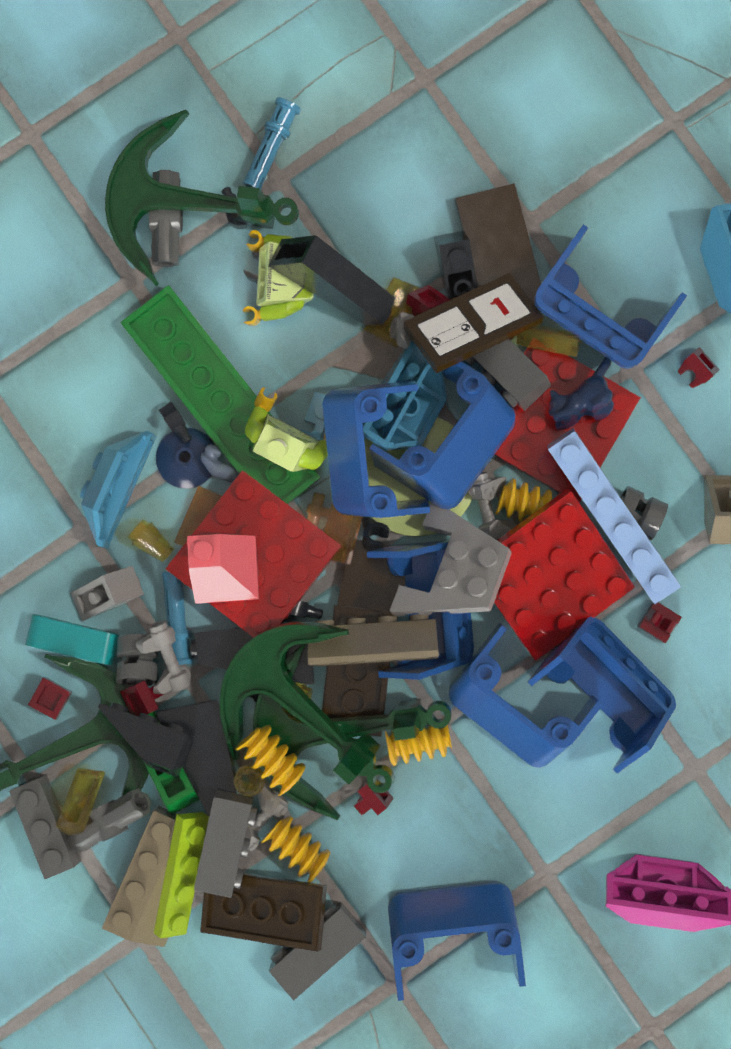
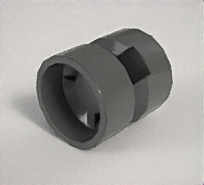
M627 486L620 498L649 540H652L663 523L668 510V504L654 497L647 500L643 492Z
M128 634L117 638V657L121 659L116 664L117 684L131 686L144 680L147 686L157 683V664L153 660L158 657V651L142 654L136 647L137 641L148 635Z

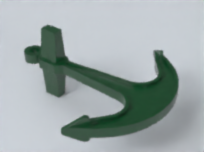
M186 109L159 120L135 136L118 156L106 187L105 212L112 238L121 253L139 272L150 279L155 286L159 283L156 280L150 261L136 236L138 222L150 211L160 209L238 213L243 220L249 221L255 227L272 229L275 218L282 225H291L299 217V209L292 199L281 198L274 204L270 196L264 195L259 188L239 186L237 198L160 183L152 179L148 171L149 159L152 153L168 140L188 117L189 112ZM284 208H291L289 215H281V211Z
M289 622L263 631L238 651L226 670L219 701L223 731L233 760H239L240 750L237 751L235 748L242 741L244 701L250 695L264 694L274 699L337 749L339 762L333 771L348 785L357 776H367L368 786L374 792L384 793L390 789L395 779L393 771L386 765H376L375 754L381 745L369 734L362 735L359 739L348 738L290 678L285 668L284 660L286 652L290 647L297 644L322 642L338 636L348 635L349 629L323 623ZM376 775H382L385 778V783L379 782Z
M302 644L285 658V668L290 678H292L296 671L303 649L307 644ZM259 694L254 709L253 731L258 727L261 728L269 725L272 730L268 737L273 735L280 737L276 747L282 744H287L289 747L285 756L295 753L298 758L303 750L328 743L298 718L291 715L288 710L267 695ZM420 698L401 701L398 707H394L387 715L331 718L330 720L348 738L391 730L394 733L395 741L416 738L419 731H422L427 723L434 728L441 729L446 727L451 720L452 710L443 701L432 702L426 710L422 707ZM440 710L445 716L437 719L434 717L433 712ZM302 777L285 792L292 800L312 811L336 820L340 818V814L324 796Z
M45 654L44 658L51 660L69 674L91 683L99 693L100 703L110 706L111 703H117L128 709L120 691L129 686L117 684L114 672L93 662ZM99 709L97 715L90 722L17 763L8 760L1 762L0 791L17 784L23 773L106 743L119 746L124 750L128 758L129 768L121 797L137 788L142 790L149 772L143 760Z

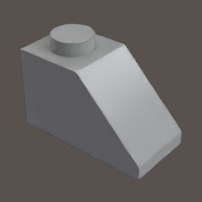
M133 566L105 574L71 592L81 620L85 621L124 605L144 595Z

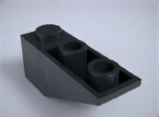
M465 231L435 236L438 263L446 297L454 299L477 288L470 239Z
M102 703L99 704L98 708L148 767L178 778L193 743L189 735L186 734L187 730L172 723H169L168 727L158 724L156 718L145 713H140L139 717L128 713L129 709L117 703H111L110 706Z

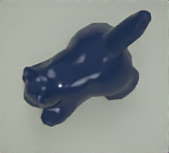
M604 357L593 375L584 380L570 394L561 395L554 390L550 391L551 400L548 413L557 421L555 424L556 430H564L574 426L584 415L600 420L606 418L611 413L614 406L612 401L613 393L608 388L607 381L603 377L611 366L610 359Z

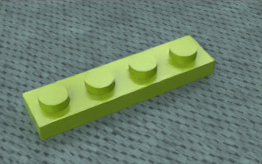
M203 812L176 814L154 928V934L160 939L186 935L195 893L194 885L209 821V816Z

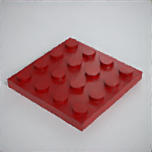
M534 336L524 354L547 375L551 386L525 411L519 405L513 408L516 418L515 426L494 456L557 493H562L568 488L580 503L582 498L549 452L547 445L574 428L599 467H601L641 397L603 376L607 381L608 388L613 393L612 401L614 406L611 413L606 418L600 420L584 415L574 426L564 430H556L555 424L557 421L548 413L551 400L550 391L554 390L561 395L570 394L584 380L591 377L595 371Z
M243 470L191 535L229 534L256 536L259 600L209 603L253 638L269 628L281 625L342 547ZM186 541L165 569L192 589L188 566V544Z
M568 488L497 540L508 547L512 554L494 604L535 661L565 640L587 618L596 617L635 588L572 491Z

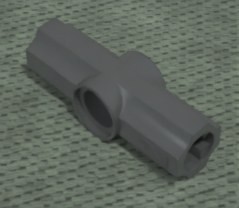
M171 170L153 172L154 180L160 183L180 186L179 172ZM160 209L150 211L149 228L152 233V264L161 267L179 265V236L183 230V211Z
M137 788L119 797V799L107 802L89 812V817L68 828L67 841L70 847L75 848L80 853L99 844L101 841L109 840L128 830V825L150 813V805L152 803L148 794L143 793Z

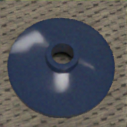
M187 428L188 433L192 436V440L184 444L175 432H170L162 439L157 448L156 465L164 480L177 488L192 489L199 487L212 476L202 463L200 456L201 452L205 451L207 445H214V443L205 433L194 428ZM183 452H189L191 455V459L186 463L180 461V455Z

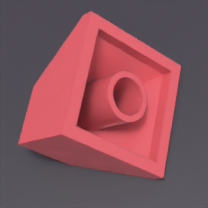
M229 534L187 536L188 566L196 604L259 600L256 536Z

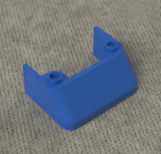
M583 224L536 291L534 297L535 305L544 315L618 366L627 369L633 368L644 359L687 295L682 292L671 303L656 326L646 319L636 318L623 328L574 294L579 285V277L576 271L565 263L588 229Z
M463 362L443 370L442 374L456 384L458 396L470 405L435 453L423 446H413L407 449L398 460L374 444L369 448L376 468L442 509H452L462 501L513 430L516 422L515 411L483 374Z
M416 380L338 388L329 391L325 395L322 408L332 500L335 509L341 514L386 518L430 513L427 499L397 502L395 493L389 487L384 485L369 486L363 423L374 422L383 417L387 409L386 394L418 391Z
M449 540L395 545L367 551V558H387V564L391 573L395 576H405L406 587L429 593ZM449 611L432 612L429 615V620L436 619L438 659L397 661L398 665L378 671L379 678L420 680L469 663L474 653L471 613L450 614ZM419 613L409 614V621H410V615H415V614H419Z
M589 617L582 622L545 658L528 680L532 687L545 675L551 681L558 684H564L571 678L590 698L593 695L603 704L601 710L613 721L609 729L611 742L623 752L613 768L617 774L651 750L676 708V700L671 691L601 620L595 617Z
M499 623L474 654L470 662L467 663L452 682L449 688V698L455 707L529 765L537 768L544 767L573 744L603 704L592 695L573 721L566 716H555L542 729L492 691L500 680L501 668L498 662L489 656L488 653L507 630L504 625Z
M494 881L397 893L390 899L388 915L398 1001L404 1000L401 968L414 966L422 960L424 956L423 939L487 931L490 948L499 955L513 956L514 973L519 987L526 986L520 933L513 896L508 886L504 883Z

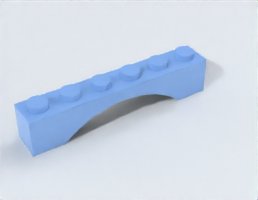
M574 428L548 444L549 452L653 603H658L681 588L675 575L626 507Z

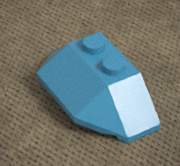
M731 203L716 205L712 208L700 251L719 307L731 313Z
M412 339L408 349L403 350L381 384L416 380L418 391L386 394L387 409L383 417L374 422L363 423L364 437L384 450L409 449L413 446H422L447 400L442 371L436 373Z
M144 431L105 447L104 452H99L94 460L93 469L95 473L92 480H87L81 490L80 497L83 498L81 503L82 509L96 544L102 548H109L157 436L152 432Z

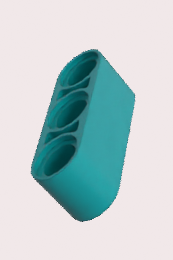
M33 614L25 645L100 664L113 665L117 649V638L120 635Z

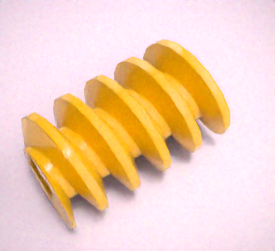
M512 478L502 489L495 514L498 515L504 507L506 508L507 518H510L517 511L518 521L522 522L526 515H532L552 500V491L547 489L540 496V487L535 486L529 493L528 483L523 482L517 489L516 479Z
M428 724V728L425 729L424 727L422 731H419L416 738L395 741L393 731H391V735H388L385 730L389 758L393 766L397 765L398 756L402 757L405 764H409L411 754H414L417 761L420 762L423 752H426L431 760L434 759L436 749L439 750L442 757H446L448 747L452 749L448 725L440 729Z
M269 725L261 728L258 727L245 737L235 749L237 751L245 747L248 749L244 756L245 760L256 757L252 768L257 769L264 766L265 769L261 778L264 779L272 775L274 778L269 787L273 788L281 785L282 788L278 796H281L296 784L306 766L304 763L294 765L297 760L295 753L285 756L289 749L287 744L276 747L280 737L278 735L268 737L272 730Z
M290 815L280 819L260 843L262 844L269 839L272 840L269 851L272 852L280 848L281 852L278 859L281 861L289 856L291 859L288 868L291 869L299 865L300 868L297 876L301 877L308 873L309 878L307 882L311 883L327 864L330 851L326 849L318 853L321 846L320 841L309 845L312 834L308 832L299 836L302 825L297 824L291 828L290 825L293 817Z

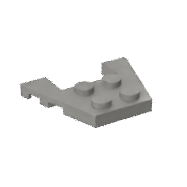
M430 503V513H426L422 526L427 531L451 536L431 591L427 593L399 585L390 608L391 614L398 617L412 613L431 615L432 612L449 611L450 614L491 611L512 554L510 549L451 510L442 509Z

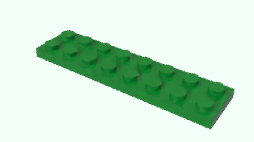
M169 285L120 322L239 474L243 470L286 504L292 502L321 479L315 469L292 472L253 452L254 443L246 436L245 427L255 407L254 401L257 396Z

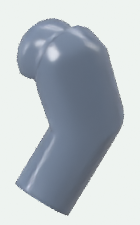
M207 445L205 451L201 452L200 456L204 466L213 477L233 483L239 475L237 470L220 462L218 458L221 455V450L217 446Z

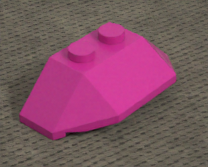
M636 854L606 876L605 906L629 923L689 932L731 925V889L727 886L725 887L699 863Z

